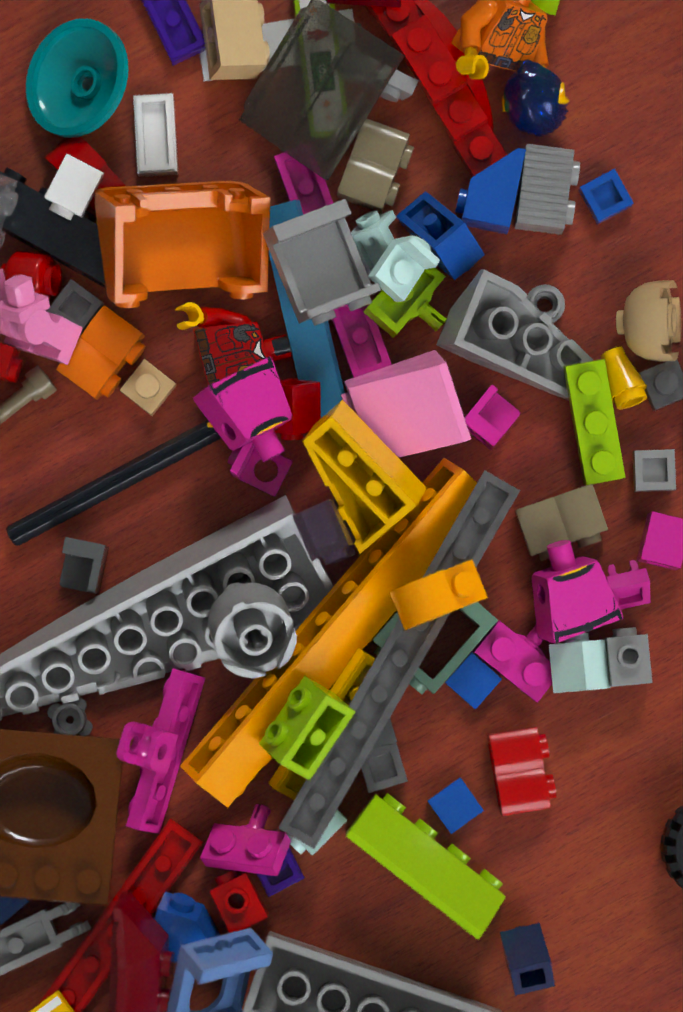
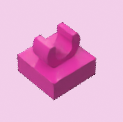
M635 560L629 561L630 571L617 574L614 564L608 566V576L606 578L620 610L651 603L650 579L647 569H639L638 563Z

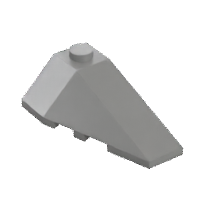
M481 269L451 307L436 345L473 363L569 401L563 366L592 361L593 359L573 339H568L552 323L553 320L545 312H541L527 298L528 295L518 285L485 269Z

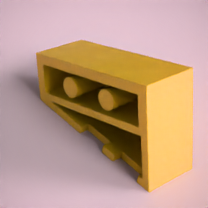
M343 399L314 424L303 440L325 486H329L339 506L337 510L342 520L347 521L356 539L354 544L359 554L418 505L427 488Z

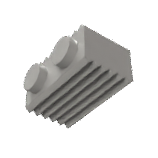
M526 144L515 229L562 235L565 224H573L575 201L568 200L570 185L577 186L580 162L573 161L574 150Z

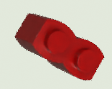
M535 726L486 734L500 815L508 816L551 808L550 799L556 798V788L553 775H546L543 759L550 757L546 734H539Z

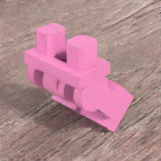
M0 268V334L6 335L4 343L16 349L68 365L83 327L60 315L45 311L50 308L48 296L35 293L32 277L18 275L5 280L4 270Z

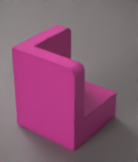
M493 384L464 418L469 433L490 450L495 447L520 415L518 409L497 393L498 388Z
M653 511L650 512L646 518L636 561L671 570L680 569L683 561V519Z

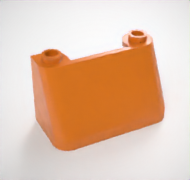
M237 181L107 187L95 190V213L108 299L115 303L116 306L122 308L140 306V301L148 298V292L219 287L229 292V297L234 299L253 298V293L268 292L269 248L263 233L270 227V197L246 183Z

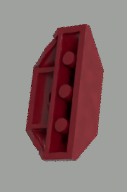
M122 891L113 907L108 1012H167L172 989H166L167 976L171 977L174 966V952L168 951L169 935L131 892Z

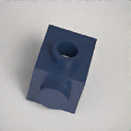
M540 923L519 926L500 932L504 957L515 996L554 987L555 982L551 960Z

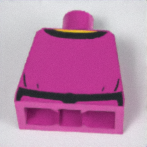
M271 356L207 386L193 397L196 405L229 449L234 451L252 442L263 462L285 451L274 430L290 421L292 413Z
M570 540L557 541L547 546L551 567L537 571L532 575L538 638L556 644L623 619L616 598L600 563L596 559L584 556L575 558Z

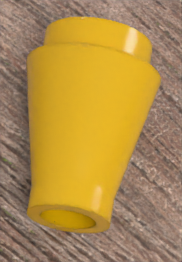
M616 347L604 352L600 357L605 359L612 402H615L617 409H627L646 400L645 389L647 385L626 356L623 347Z

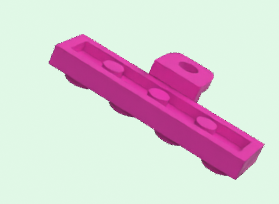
M172 668L170 678L164 685L163 702L153 726L138 722H129L124 726L116 753L117 757L121 761L140 766V779L137 790L128 807L127 827L139 831L160 833L205 677Z

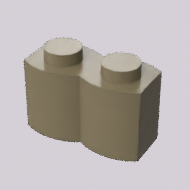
M364 118L341 179L337 198L346 199L348 202L373 211L377 210L381 214L385 205L393 207L401 185L394 182L399 167L407 169L414 150L413 146L408 145L410 134Z
M593 484L514 511L530 557L539 554L541 561L550 559L547 546L551 543L561 540H570L571 543L577 541L579 548L602 541L600 533L608 530Z

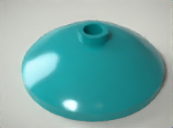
M74 19L55 28L40 43L28 68L26 98L31 114L42 128L61 137H80L95 131L113 115L124 95L129 71L126 49L116 32L107 25L93 19Z

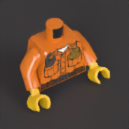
M477 0L462 15L461 27L452 40V44L465 54V56H461L457 60L456 69L462 75H469L470 79L485 78L488 74L489 65L524 74L534 70V75L528 80V90L535 95L556 94L560 87L559 79L554 73H546L545 67L549 66L545 45L547 13L531 2V0Z

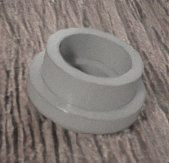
M546 284L539 285L528 293L527 298L536 307L540 299H547L551 302L552 309L545 313L553 320L552 323L562 316L565 309V300L562 293L556 287Z

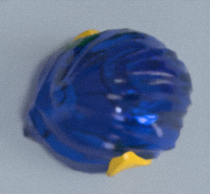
M524 60L520 68L506 81L502 97L503 111L507 113L511 123L516 125L522 132L543 137L553 133L567 119L568 109L566 107L568 106L569 99L565 96V83L554 72L539 63Z

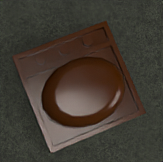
M0 729V897L109 906L123 761L119 760L116 754L120 739Z

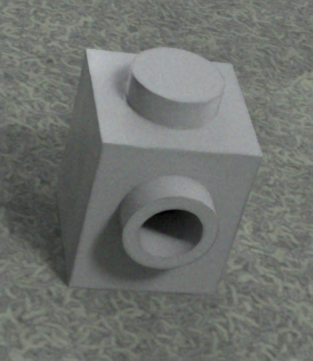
M637 627L612 629L613 637L603 639L606 640L610 687L653 683L648 634L637 635Z

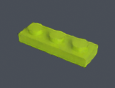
M605 359L563 366L584 485L626 478Z

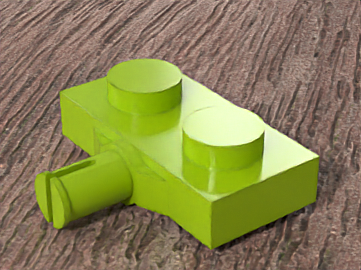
M436 268L425 269L404 301L395 302L381 290L373 299V303L369 304L363 312L392 338L400 332L407 322L415 319L417 316L436 332L447 318L435 310L429 302L434 290L446 276Z

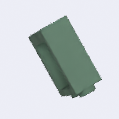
M478 602L458 609L478 628L434 679L429 677L420 668L417 669L409 685L421 695L426 690L435 694L498 621ZM398 612L372 640L378 646L373 652L376 656H378L400 618Z

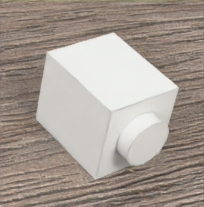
M66 153L44 197L52 202L49 210L70 221L74 214L82 218L104 173Z

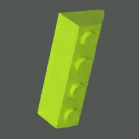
M375 793L346 831V837L479 940L506 898L504 893L499 890L503 883L486 869H483L478 874L466 865L471 858L451 843L446 849L434 840L438 832L419 818L415 824L402 814L406 807L387 793L382 799Z

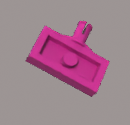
M498 620L472 651L537 703L552 685L551 664L541 648H539L543 639L538 638L536 625L527 636H523L513 632Z
M256 804L247 825L232 826L214 823L200 859L206 867L278 876L291 840L286 832L264 830L271 810L264 805L260 807L259 804Z

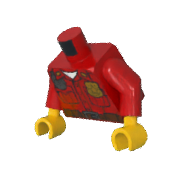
M192 302L185 303L175 309V311L181 310L186 312L189 317V321L177 324L178 329L186 330L194 326L199 327L193 329L208 386L270 356L273 362L292 357L286 334L263 340L258 322H252L246 315L223 308L199 307ZM210 422L207 423L210 428L213 427Z

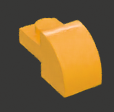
M472 559L413 581L390 592L404 630L411 629L488 598Z

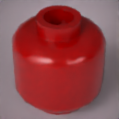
M16 251L9 257L7 263L1 266V269L4 270L5 280L18 275L32 277L35 293L48 296L49 301L61 289V268L49 254Z

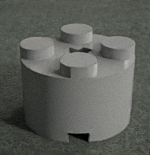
M232 583L225 588L224 592L212 605L208 618L209 632L218 657L229 671L246 678H258L265 676V672L276 667L280 669L289 661L296 647L297 635L283 597L274 589L259 583Z

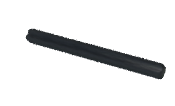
M206 420L12 523L6 528L7 534L14 545L20 546L221 439L214 427L210 428L207 425L209 421Z

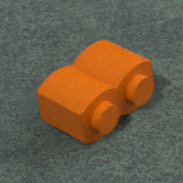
M103 305L78 339L69 364L60 363L56 370L97 401L102 395L108 398L122 380L117 375L126 362L132 366L143 353L146 346L141 342L145 336L134 326Z

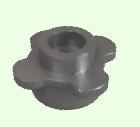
M79 697L78 701L63 705L54 703L49 707L47 714L52 719L55 728L54 734H80L81 736H87L91 733L93 724L87 720L85 713L87 703L84 699ZM68 716L74 718L73 723H67L66 719Z

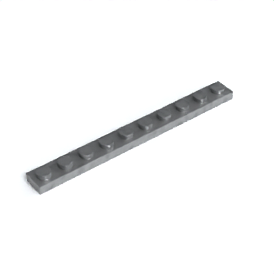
M484 470L423 577L471 559L475 567H477L520 490ZM450 613L408 630H404L400 618L398 619L349 705L356 711L310 781L306 779L279 829L315 849Z

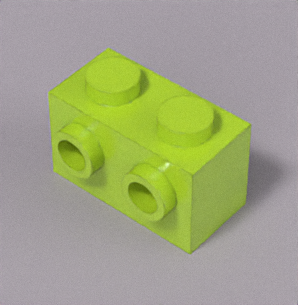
M304 676L299 685L291 691L288 701L276 719L267 727L259 745L279 764L310 781L356 711L335 693Z

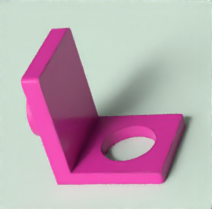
M250 442L232 451L227 462L232 465L230 469L231 475L275 497L292 465V461L281 455L270 459L276 463L278 474L274 480L262 482L256 478L254 473L255 465L262 460L254 444Z

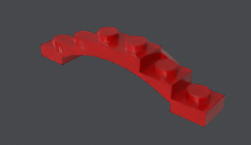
M401 0V7L365 6L369 14L372 13L391 39L415 78L419 80L418 83L437 113L453 143V148L470 175L474 177L505 157L507 153L494 134L492 112L483 79H470L469 75H462L456 69L457 60L461 56H465V54L452 44L457 30L447 17L429 0Z

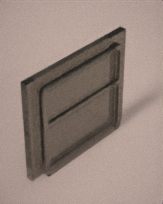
M311 0L307 7L302 8L298 12L244 102L245 110L239 120L279 147L282 152H286L328 181L405 55L362 28L360 23L353 22L321 0Z

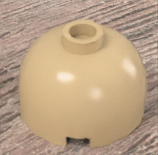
M674 280L653 281L640 285L626 298L624 310L617 311V333L625 334L627 346L636 355L646 360L676 361L679 352H671L672 343L681 342L680 298L671 297L670 288H677Z

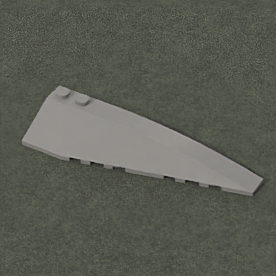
M285 495L142 570L0 654V721L4 716L23 712V715L37 712L39 707L62 701L63 704L78 701L79 696L97 691L100 695L164 678L165 673L171 672L172 668L177 670L185 668V671L201 668L202 663L220 659L215 651L209 632L208 618L216 599L232 583H259L274 589L283 597L296 631L333 588V584L287 496Z

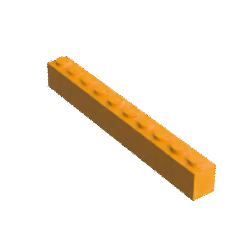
M446 458L440 461L422 482L427 488L418 505L363 551L296 630V647L289 661L280 669L276 667L265 672V676L255 678L180 765L200 787L227 808L237 797L243 794L247 785L262 767L271 761L272 756L259 743L264 737L267 727L276 719L288 701L291 691L299 685L304 676L329 690L337 681L357 649L363 650L397 611L390 592L423 578L477 484L465 470Z

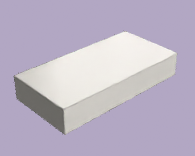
M173 93L133 96L138 176L178 174Z

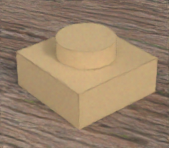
M144 359L120 391L153 416L177 384Z

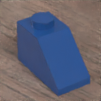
M517 148L472 177L468 190L460 188L455 212L463 214L462 221L468 227L508 234L526 149Z
M426 191L396 216L397 220L410 235L422 238L431 246V252L440 260L437 266L454 280L470 270L485 255L465 222Z
M164 893L154 919L169 935L168 951L174 952L175 962L178 961L181 945L221 935L204 904L195 902L192 897L183 893Z

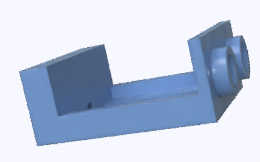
M251 928L181 945L167 1012H242L250 972L270 966L273 952ZM223 978L220 993L211 1005L199 1011L189 1009L194 979L199 984Z

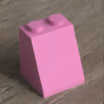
M436 350L344 381L347 393L341 394V398L398 458L471 440L447 363Z

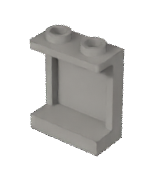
M346 199L272 226L263 233L299 324L310 319L314 326L337 317L334 310L348 305L350 312L373 303L371 295L381 291L378 283L371 284L345 218L352 214Z

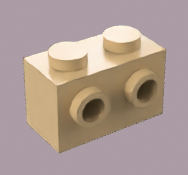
M202 0L199 6L210 80L256 79L268 64L270 57L268 42L263 41L262 34L264 23L263 5L258 3V0Z

